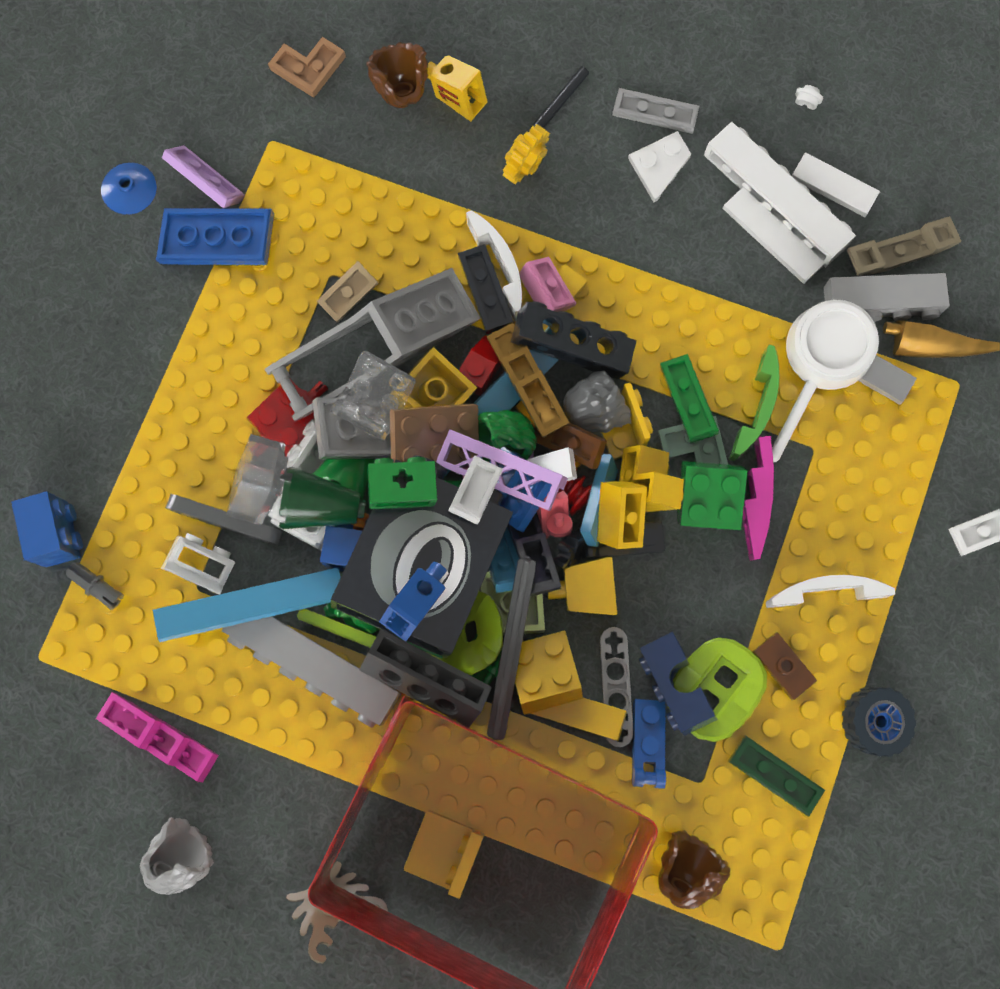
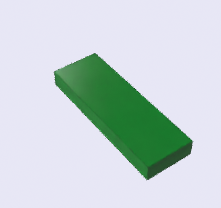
M688 354L660 363L661 371L690 444L718 435V427Z

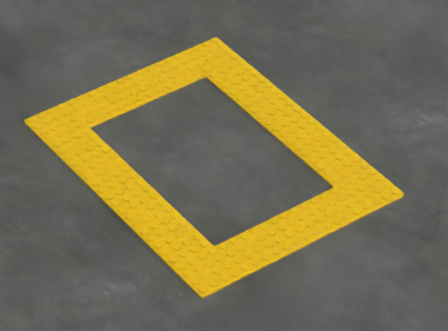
M271 141L266 147L239 207L272 209L274 212L268 264L213 265L80 561V564L96 576L102 575L104 581L122 593L124 597L116 608L110 610L92 595L87 596L85 589L71 581L38 657L44 663L359 786L403 696L407 695L401 694L383 726L375 724L371 728L357 719L359 716L358 712L351 708L347 712L331 704L333 697L324 692L321 696L312 693L305 688L306 681L299 677H296L293 681L278 672L281 666L271 661L269 665H266L254 658L253 654L255 651L246 645L242 650L226 641L229 635L222 632L223 628L159 642L153 615L154 609L211 597L200 592L197 584L161 569L176 537L182 536L185 538L186 534L189 533L204 540L201 546L213 550L222 529L175 513L165 507L170 494H174L226 512L230 511L254 455L249 448L261 438L258 430L247 420V416L281 385L277 383L273 374L267 375L265 368L300 347L317 308V300L322 296L330 277L341 278L358 261L379 283L372 290L388 295L453 268L478 313L458 258V253L478 246L467 225L466 212L471 210L285 144ZM475 212L488 221L502 236L512 252L519 272L526 262L549 257L557 271L566 264L587 280V285L574 299L577 304L564 312L571 313L575 319L583 322H596L603 329L624 332L628 335V338L637 340L629 373L620 378L622 380L672 397L661 371L660 363L688 354L711 412L752 426L765 383L754 379L763 352L768 345L775 346L779 362V388L774 409L764 431L779 435L806 383L794 372L787 357L786 340L793 323ZM488 244L486 248L503 291V286L509 283ZM521 280L523 307L527 302H533V299ZM481 319L472 324V326L485 330ZM570 333L571 340L575 344H579L578 338ZM597 343L599 351L605 354L604 347ZM878 353L876 354L877 356L917 379L904 402L900 405L859 381L848 387L836 390L815 389L790 438L794 442L812 448L813 456L748 649L753 651L774 633L778 632L816 678L817 682L795 700H791L765 668L767 672V689L760 703L742 727L736 730L729 738L716 742L705 777L699 783L666 771L665 789L654 788V785L644 784L643 787H633L632 757L512 711L509 713L505 738L503 740H495L635 809L656 824L658 830L657 838L632 894L774 950H780L784 945L847 746L848 739L845 736L844 728H842V712L845 710V703L847 700H850L854 692H859L866 685L894 595L887 598L856 600L853 588L802 593L804 603L796 606L766 608V601L797 583L830 575L866 577L885 583L896 590L960 387L959 383L955 380ZM292 364L286 366L288 372L290 371ZM183 547L177 560L200 571H204L209 558L187 547ZM291 627L358 668L361 667L366 655ZM414 700L415 703H419V704H422V705L426 706L425 704H423V703H421V702H419V701H417V700ZM485 702L481 713L469 727L487 737L492 708L491 703ZM417 705L411 709L384 767L380 769L370 790L423 812H434L482 832L484 836L611 885L638 825V815ZM743 736L749 737L825 789L809 817L728 762ZM650 764L643 765L644 772H654V766ZM685 830L690 836H697L699 840L707 842L709 847L715 849L717 854L722 857V860L728 862V867L730 868V877L723 885L721 893L694 909H682L674 906L670 899L661 893L658 884L659 872L662 867L661 857L668 848L667 843L671 840L673 832Z

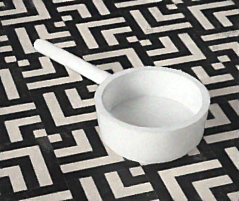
M828 300L806 310L793 322L786 340L787 357L794 372L806 383L772 447L773 462H777L780 459L815 389L836 390L848 387L860 380L874 361L879 345L877 327L870 315L860 306L845 300Z

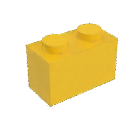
M628 481L601 482L597 542L616 549L643 547L646 486Z

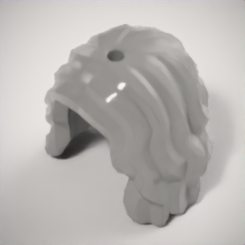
M170 817L168 822L162 826L160 833L152 839L148 851L141 859L140 871L146 887L158 894L170 895L193 887L197 881L207 876L210 867L214 863L212 859L213 852H211V846L207 843V837L201 834L197 827L190 826L187 819H174Z

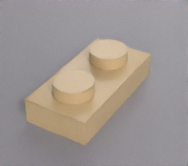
M357 261L317 302L336 322H339L379 283Z

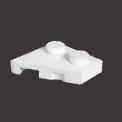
M677 131L629 154L628 159L652 201L656 202L676 177L679 170L689 160L691 153Z

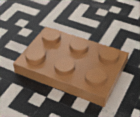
M459 404L390 409L391 459H394V462L396 459L401 462H407L408 458L418 455L436 462L449 429L479 441L478 405ZM452 445L446 462L456 465L467 460L463 449ZM469 451L471 458L474 457V455L477 456V454Z

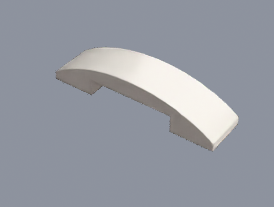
M472 210L466 212L467 225L477 246L490 245L509 283L503 286V294L510 313L516 322L518 312L522 307V288L519 271L512 252L502 236L488 221Z
M830 575L809 579L779 592L766 601V608L799 605L804 603L802 593L854 588L856 600L887 598L896 594L895 588L877 580L853 575Z

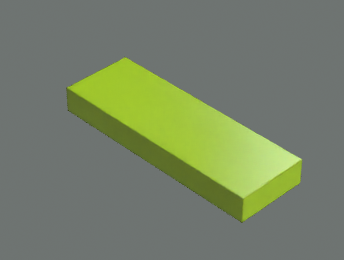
M300 609L297 614L298 619L369 648H371L376 639V636L307 609Z

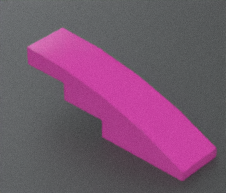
M771 436L756 439L754 448L758 468H752L747 471L751 499L744 500L742 521L750 561L761 558L769 529L774 486Z
M114 692L110 694L96 717L99 722L136 747L147 750L167 765L175 766L197 782H204L219 756L195 739Z

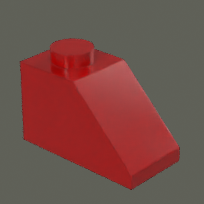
M487 335L470 350L459 369L477 387L474 393L479 396L487 390L501 366L487 339Z

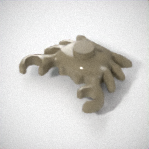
M338 861L334 864L330 872V878L335 885L388 911L386 903L381 898L359 896L356 894L358 892H367L369 890L368 885L360 883L348 885L349 882L355 879L356 873L352 872L336 878L342 864ZM309 889L290 893L286 896L288 901H303L292 915V918L295 920L304 913L306 914L301 923L300 935H306L309 925L313 927V933L308 945V954L311 960L323 964L327 958L325 955L317 953L316 947L320 944H325L327 947L332 946L333 940L324 932V928L334 929L341 920L313 906L308 898Z

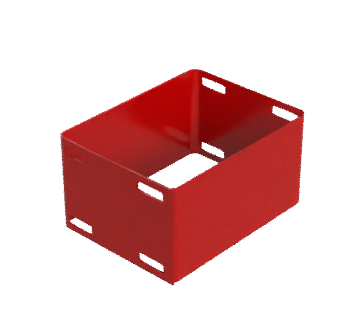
M403 696L309 887L308 898L310 903L316 908L475 989H539L342 889L331 881V869L380 769L384 767L411 709L417 705L638 815V825L565 986V989H586L589 982L587 989H590L657 838L658 830L656 824L635 809L437 711L415 703L413 698Z

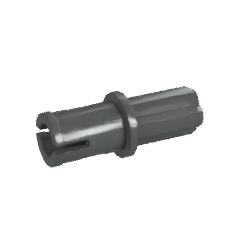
M73 562L66 570L67 577L85 589L87 596L92 595L110 610L116 608L124 597L122 593L106 583L102 575L96 576L79 562Z

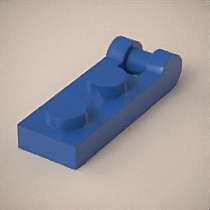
M635 699L633 701V787H643L644 784L654 785V788L665 789V701L662 703L656 700ZM654 764V772H644L643 765Z

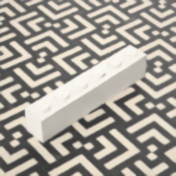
M731 122L708 143L704 156L740 189L744 187L826 262L824 264L825 268L850 245L856 236L850 226L836 218L825 203L819 202L812 196L809 189L804 184L798 183L790 175L786 167L777 164L764 147L758 146L749 138V135L743 128L737 127Z

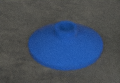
M123 163L114 167L107 173L101 186V194L105 204L111 210L120 214H135L144 210L153 201L157 190L156 180L152 172L138 163ZM129 181L130 185L123 188V183Z

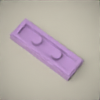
M183 145L164 150L162 159L221 207L227 208L239 204L243 200L245 195L186 146Z

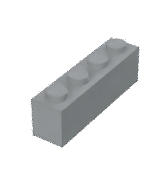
M946 273L832 277L824 286L825 301L845 300L852 302L864 309L874 322L881 320L882 317H893L894 321H904L910 319L911 316H921L923 320H932L940 317L950 306Z

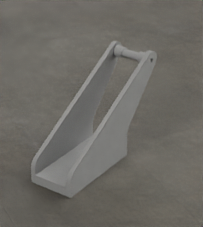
M450 268L371 301L351 318L265 368L267 375L273 374L277 383L281 384L291 401L290 406L295 412L292 418L294 421H298L314 412L313 403L308 406L304 398L300 397L289 378L290 374L286 366L373 320L393 355L369 371L322 397L340 398L366 382L392 370L468 328L481 318L453 268Z

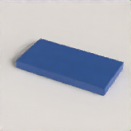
M164 208L156 261L159 264L267 265L274 212L272 209Z

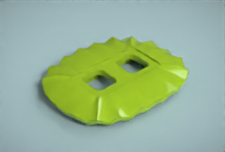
M478 592L452 654L442 659L436 657L468 675H473L490 666L497 659L503 646L501 615L496 602L488 594ZM475 621L478 634L477 639L467 642L465 625Z
M718 637L704 642L687 659L690 665L681 668L673 679L674 688L679 692L689 693L701 687L703 691L708 690L719 698V704L713 710L718 720L691 732L698 739L712 742L729 738L736 730L742 727L760 703L767 689V672L761 660L751 650L736 640ZM722 666H727L738 675V679L731 688H725L714 679L715 674Z

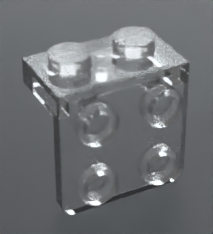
M363 351L358 357L345 389L334 402L330 412L376 438L385 441L390 433V409H404L416 384V380L411 375L370 352Z

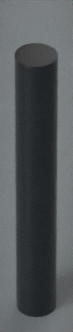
M581 66L531 127L539 124L544 128L589 75V71L585 67Z

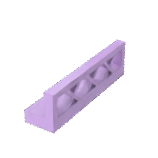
M450 429L436 461L444 468L465 476L467 470L462 467L470 466L473 460L469 453L470 451L477 454V457L481 459L487 458L491 460V463L498 466L497 463L506 466L502 468L501 474L512 469L519 471L523 481L522 484L509 488L505 485L502 475H500L499 483L496 484L495 489L548 511L552 508L559 488L564 490L568 480L567 477ZM452 445L462 448L467 460L456 465L446 462ZM525 474L533 477L534 479L527 481ZM539 481L552 485L545 502L534 498L530 485ZM525 488L528 495L519 492V490Z

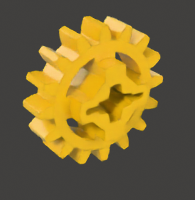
M536 124L524 135L519 134L510 150L506 153L505 160L507 165L503 169L504 173L502 176L516 184L521 182L524 175L528 176L529 173L532 175L547 154L548 150L545 144L549 141L550 133L539 124Z

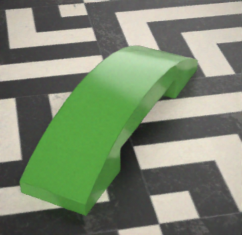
M768 345L762 354L754 380L765 383L752 427L742 426L737 432L729 457L731 461H736L750 448L760 436L771 417L779 388V362L775 346Z

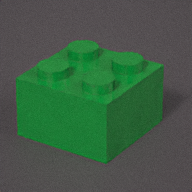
M682 461L680 478L684 479V495L681 509H677V521L680 526L741 530L747 470L740 465Z

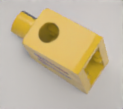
M449 55L445 56L439 64L432 61L428 63L427 78L431 80L435 96L471 122L488 102L480 70ZM472 97L475 99L473 104L469 101Z

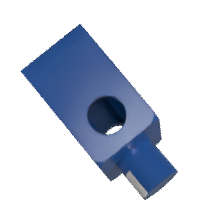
M432 562L426 571L418 568L390 603L379 622L406 642L446 589L442 584L449 574L446 568L437 562Z

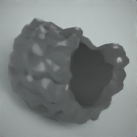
M605 371L593 372L587 379L580 380L574 387L569 389L564 397L563 409L569 423L593 434L598 432L607 433L614 427H622L632 423L630 419L631 409L625 404V398L620 393L618 386L615 385L614 381Z

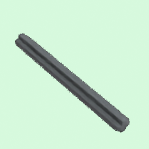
M520 558L517 562L487 730L488 737L493 740H503L507 730L536 570V561L528 558Z

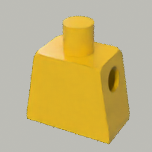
M603 557L563 568L564 580L560 581L561 589L548 592V600L566 598L568 611L617 615L612 557Z

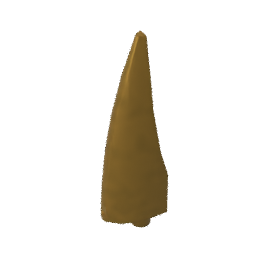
M897 320L896 323L885 322L883 326V333L894 335L893 354L897 356L947 358L1000 351V342L970 338L935 325Z

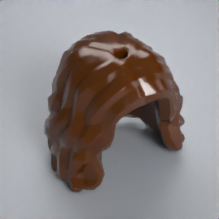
M398 42L396 45L383 46L380 50H374L373 54L369 56V61L366 63L369 70L368 77L372 81L375 90L389 105L395 108H405L409 104L417 103L424 93L425 81L428 77V61L425 57L427 53L418 44Z
M685 830L673 832L671 840L667 843L668 848L661 857L662 867L658 877L659 889L665 897L670 899L674 906L682 909H694L721 893L723 885L730 877V868L728 867V862L722 860V857L717 854L715 849L709 847L707 842L699 840L697 836H690Z

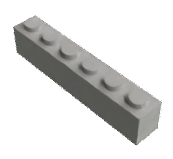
M272 616L223 627L222 632L229 635L226 641L242 650L246 645L255 651L253 657L266 665H269L271 661L281 666L278 671L279 673L293 681L296 677L301 678L307 682L305 688L318 696H321L323 692L333 697L331 704L345 712L349 708L359 713L357 719L371 728L375 724L379 726L384 725L402 694L359 671L360 668Z

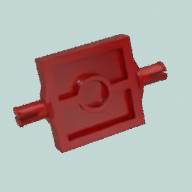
M291 380L298 394L304 398L308 406L313 403L312 401L316 397H320L328 390L327 386L323 385V382L318 381L307 392L300 389ZM281 385L247 416V420L258 430L261 436L249 448L251 453H254L257 458L269 446L279 450L286 457L290 449L295 444L299 446L305 437L303 431L306 425L312 419L315 420L314 412L298 421L293 420L292 415L295 412L290 406L291 401Z

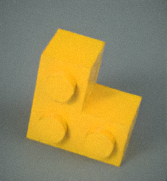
M643 445L623 448L619 481H628L647 487L645 512L681 509L684 495V479L667 475L670 453Z

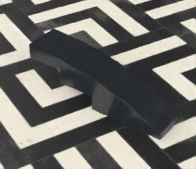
M537 512L524 532L516 530L508 523V529L518 558H528L536 561L531 596L561 589L545 532L543 533Z

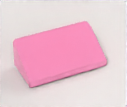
M549 257L526 262L519 272L520 279L533 301L545 304L547 309L556 312L566 311L577 304Z

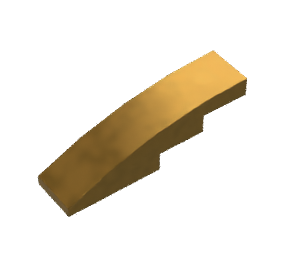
M511 323L488 335L487 339L543 438L569 424V421L542 371L539 370L528 347H521L510 343L515 327L514 323Z

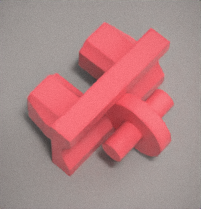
M565 491L557 493L550 511L541 507L537 510L546 538L550 535L558 538L566 537L573 528L572 519L569 517L568 496Z

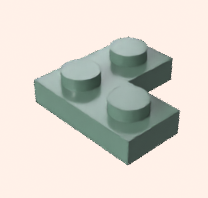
M713 416V418H714V420H715V422H716V425H717V427H718V430H719L717 418H716V416ZM683 424L658 430L662 451L669 452V458L694 453L696 462L728 465L720 430L718 435L691 444Z

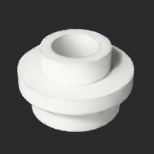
M805 85L804 88L797 89L795 102L801 106L805 104L807 108L815 110L817 105L822 103L823 96L819 94L820 90L818 88Z

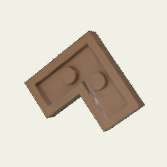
M322 37L307 57L288 45L283 44L268 63V66L272 72L314 98L346 58L343 49Z

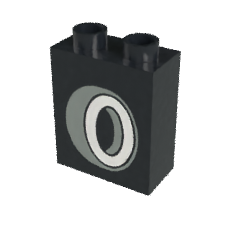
M435 462L437 489L435 506L373 509L331 597V608L398 637L379 621L390 603L416 570L422 568L426 571L432 562H437L445 567L449 573L442 582L446 589L407 641L447 658L454 650L513 511L501 507L504 495L494 488L478 525L449 512L448 510L459 487L444 481L447 470ZM399 476L397 482L400 484V488H406L407 482L404 481V477Z

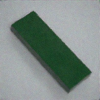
M743 736L728 760L730 764L808 817L825 792V789L747 736Z

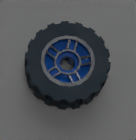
M870 686V688L864 687L859 692H854L850 700L846 701L845 710L842 712V728L845 730L846 738L851 741V745L854 748H858L861 752L870 755L891 757L893 754L903 752V749L910 745V740L915 735V712L910 706V701L904 698L903 694L899 691H893V689ZM878 716H880V717L878 718V725H879V727L876 725V718H877Z

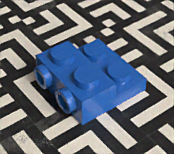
M505 446L501 448L502 451H505L509 454L527 460L517 452ZM497 463L498 467L500 468L506 467L502 464ZM512 469L501 474L505 485L509 488L523 483L519 471ZM525 474L527 481L534 479L533 477ZM539 481L530 485L534 498L544 501L552 485ZM525 488L519 490V492L528 495ZM498 490L504 495L501 507L513 511L509 524L516 530L524 532L539 507Z

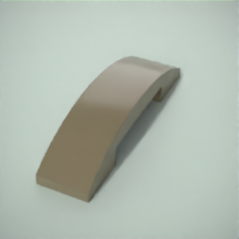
M949 216L927 223L919 230L877 243L875 240L850 247L847 249V252L857 275L863 276L885 272L940 253L959 244L961 239Z

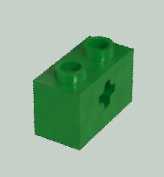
M425 457L408 458L407 462L394 463V459L380 458L374 460V463L368 464L369 509L435 506L437 501L435 461H427ZM399 476L404 477V481L407 482L406 488H400V484L397 482Z

